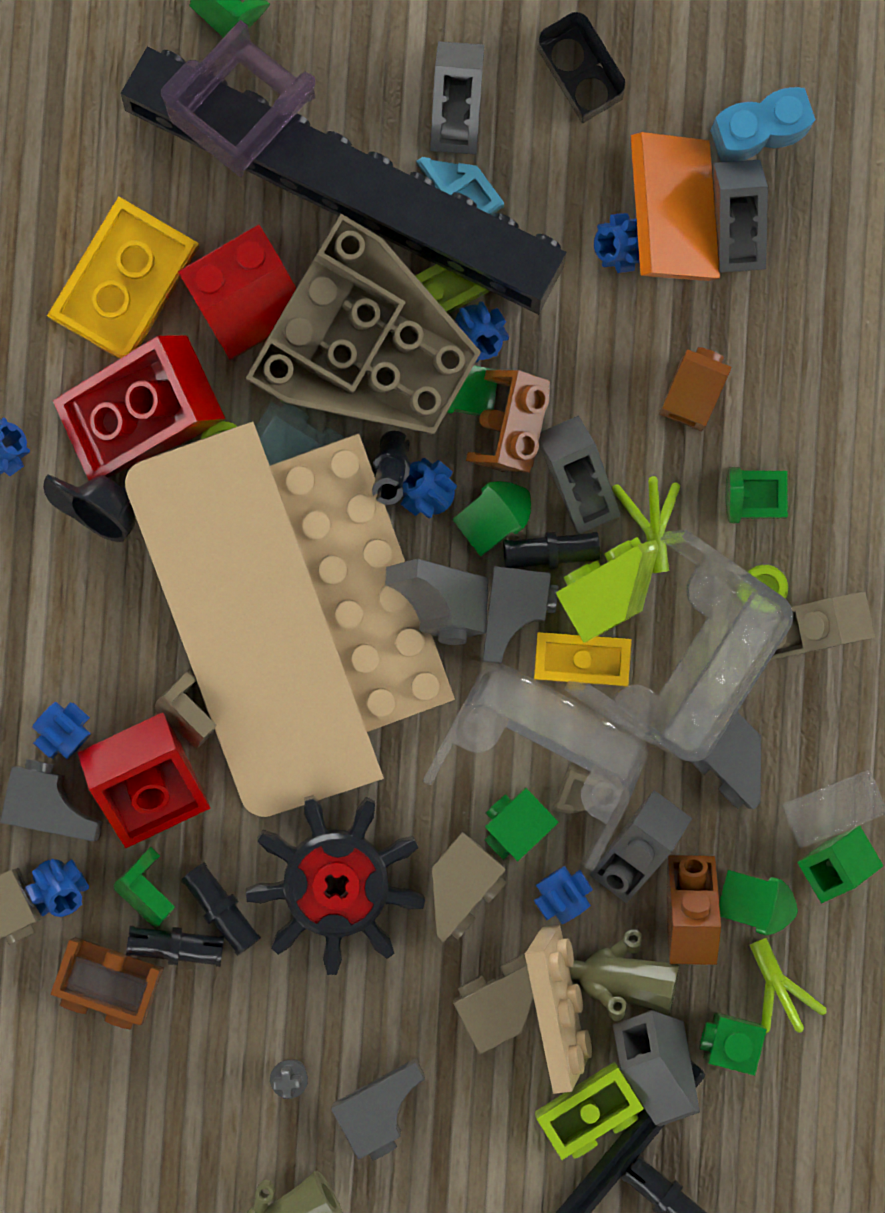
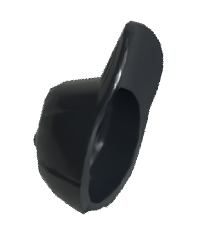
M49 474L45 477L43 488L48 501L55 508L71 516L100 537L115 542H123L134 528L136 516L126 488H122L106 476H96L80 487Z

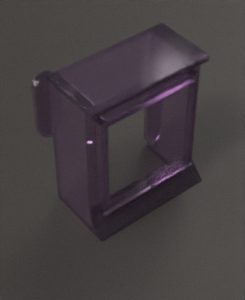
M240 20L201 63L196 60L187 61L161 89V97L165 102L170 121L241 178L244 175L243 171L305 103L316 99L314 91L315 78L306 71L297 78L251 42L248 25ZM240 62L278 92L280 96L271 109L235 147L193 112Z

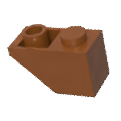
M698 347L696 352L687 349L679 362L659 415L702 432L708 423L732 367L723 364L724 357L717 352L703 347Z
M669 855L667 865L669 964L717 965L721 918L715 856Z

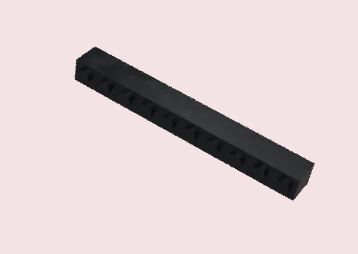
M147 46L120 93L126 112L337 216L342 214L374 234L538 315L540 314L565 264L567 252L561 249V245L556 240L544 234L533 236L519 229L517 222L504 214L494 213L492 216L478 209L477 204L472 199L461 193L453 192L450 195L435 188L434 182L420 173L411 172L409 175L393 167V163L380 153L370 151L366 154L352 147V143L337 132L327 131L325 134L311 127L310 122L296 112L287 110L284 114L270 107L265 98L253 91L245 90L242 93L227 86V81L212 71L203 70L201 73L187 66L185 60L172 51L162 50L160 53Z

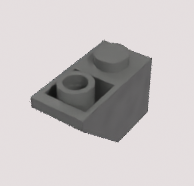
M723 702L683 741L690 748L685 756L703 775L711 770L723 782L718 790L735 808L738 809L744 804L748 809L754 810L761 803V735L729 702Z
M654 790L633 814L589 876L628 903L670 855L692 818Z
M652 1010L614 1024L613 1028L620 1070L655 1125L663 1126L700 1113L684 1021Z

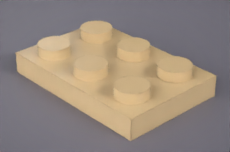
M553 925L540 929L526 951L525 958L553 1094L573 1091L580 1074L584 1073L587 1059L592 1057V1044L588 1030H581L578 1015L583 1010L581 990L578 984L572 985L569 967H573L574 963L572 945L568 938L563 939L561 926Z

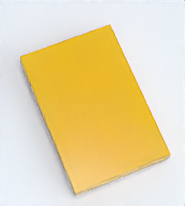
M118 196L47 316L114 357L121 359L141 346L181 279L178 271L190 264L200 245L195 240Z

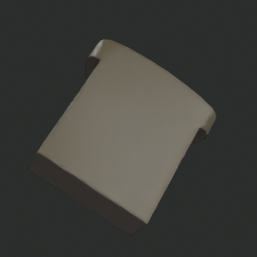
M191 667L156 701L155 710L159 714L163 712L168 722L197 749L209 738L217 725L186 695L197 683Z

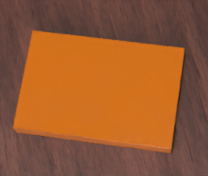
M647 132L631 135L641 276L700 281L719 279L710 140Z

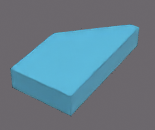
M421 157L416 161L422 173L434 182L435 188L450 195L453 192L461 193L472 199L477 204L478 209L490 215L504 207L503 200L478 166L436 161L426 157Z

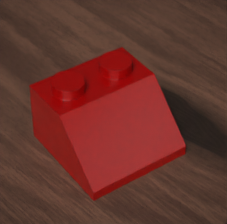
M260 224L178 271L229 360L241 355L269 337L296 290L291 277Z
M163 712L77 752L88 788L125 849L211 809L187 755Z

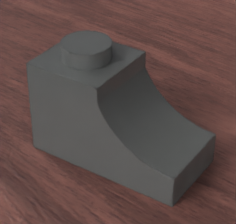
M438 41L430 151L477 154L485 45Z
M761 160L714 163L713 191L719 271L766 269L768 185Z
M579 415L542 431L539 437L540 448L577 533L581 534L620 517L621 514L596 444Z
M414 559L386 567L385 585L400 592L411 603L420 621V632L438 636V642L448 645L467 643V637L486 633L488 578L421 559Z
M494 566L482 662L501 664L507 644L521 628L532 622L544 623L546 612L555 613L558 585L550 584L551 573Z
M26 759L25 767H11L0 823L89 841L100 839L103 821L85 815L72 804L63 787L65 775L53 773L54 764Z
M416 1058L333 1103L331 1110L358 1160L369 1154L372 1161L397 1148L394 1140L401 1137V1129L397 1123L400 1105L406 1095L417 1084L425 1080V1074Z

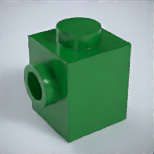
M525 787L512 800L504 794L485 812L491 819L485 825V828L491 834L484 840L503 860L511 854L518 862L559 822Z
M860 825L825 841L797 862L821 904L855 889L884 867Z
M715 1012L712 1023L706 1022L704 1025L699 1049L705 1051L703 1058L708 1064L755 1076L767 1029L757 1022Z

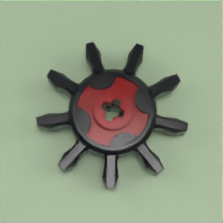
M314 795L304 797V815L311 827L312 836L305 839L297 847L290 845L276 833L262 830L259 834L257 842L268 853L278 856L287 863L284 880L275 883H258L246 888L247 902L262 904L273 900H286L293 914V918L277 931L272 941L271 949L278 955L290 948L297 937L304 930L308 929L326 938L323 961L327 975H337L342 961L340 949L342 937L353 935L360 931L368 937L374 950L388 959L395 954L389 935L375 921L384 905H398L408 910L424 908V895L413 889L396 888L388 885L386 868L396 861L408 858L419 848L414 836L400 838L382 850H377L364 838L367 828L374 819L375 800L365 797L356 809L351 828L346 831L328 830L323 819V809ZM331 874L333 877L339 878L345 875V890L340 892L334 888L327 891V876Z

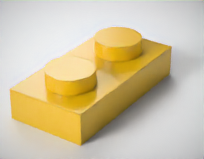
M537 632L534 680L628 686L632 639L595 637L584 643L580 635Z

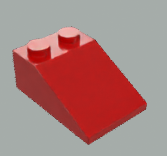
M187 335L156 336L52 400L88 480L99 475L106 476L107 478L140 461L154 457L191 440L226 419Z

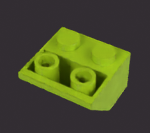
M638 537L631 541L628 540L604 554L608 560L606 564L601 566L597 560L580 567L564 577L568 586L557 591L556 595L584 643L643 611L659 550L655 539L645 543H641Z

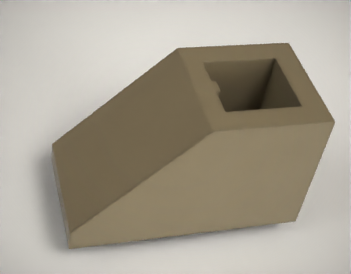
M866 592L832 597L758 615L768 661L875 638Z
M463 831L432 866L437 937L443 942L450 935H453L458 940L476 919L470 913L481 898L490 903L506 884V881L500 877L506 868Z
M525 954L502 964L500 969L503 974L486 982L482 975L457 988L460 996L453 999V1004L479 1055L521 1034L533 1000Z

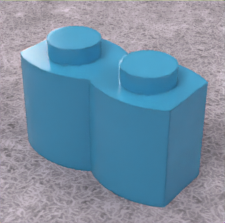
M789 87L773 92L761 103L742 102L726 108L715 118L710 132L720 161H744L758 154L764 147L782 148L798 142L806 136L816 119L805 88Z

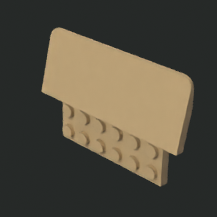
M252 421L140 461L132 466L125 479L127 495L210 718L217 725L215 731L241 801L249 812L257 816L268 817L303 806L304 797L314 795L317 800H321L384 779L367 732L455 700L432 634L419 631L420 621L411 603L400 592L385 585L386 567L403 563L405 559L385 505L376 500L377 494L374 496L372 494L375 477L359 433L269 465L254 422Z

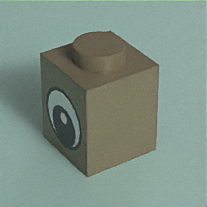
M19 868L0 875V939L5 937L9 945L34 934L35 932L31 924L43 919L25 890L27 884Z

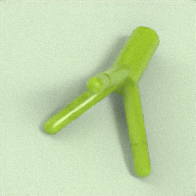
M656 476L649 477L650 523L622 487L618 484L614 485L612 491L644 531L647 542L655 539L659 546L653 573L669 571L665 528L680 490V485L676 482L671 485L660 513L658 479Z
M767 938L749 945L765 979L761 1024L767 1029L766 1033H769L771 1028L775 991L795 1031L798 1033L804 1030V1026L786 990L819 1015L826 1014V1007L783 975Z

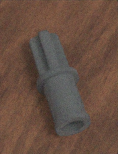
M292 1059L278 1063L270 1074V1084L273 1091L283 1099H292L302 1094L308 1084V1075L302 1062Z

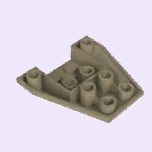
M340 214L245 379L288 404L435 434L481 351L381 237Z

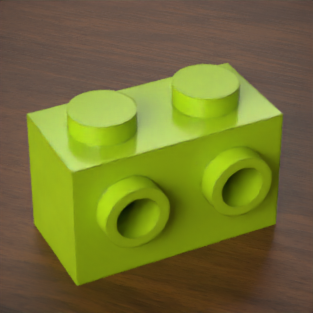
M614 1061L576 1085L572 1092H565L536 1110L535 1115L561 1160L570 1155L576 1159L586 1154L598 1145L596 1139L611 1129L614 1133L626 1129L638 1120L636 1114L644 1108Z

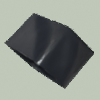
M572 12L542 30L537 50L582 124L623 100L625 79L586 15L580 12ZM561 40H575L584 50L582 64L573 71H563L553 63V47ZM588 78L602 81L608 91L606 103L594 110H587L581 107L575 97V91L579 83Z

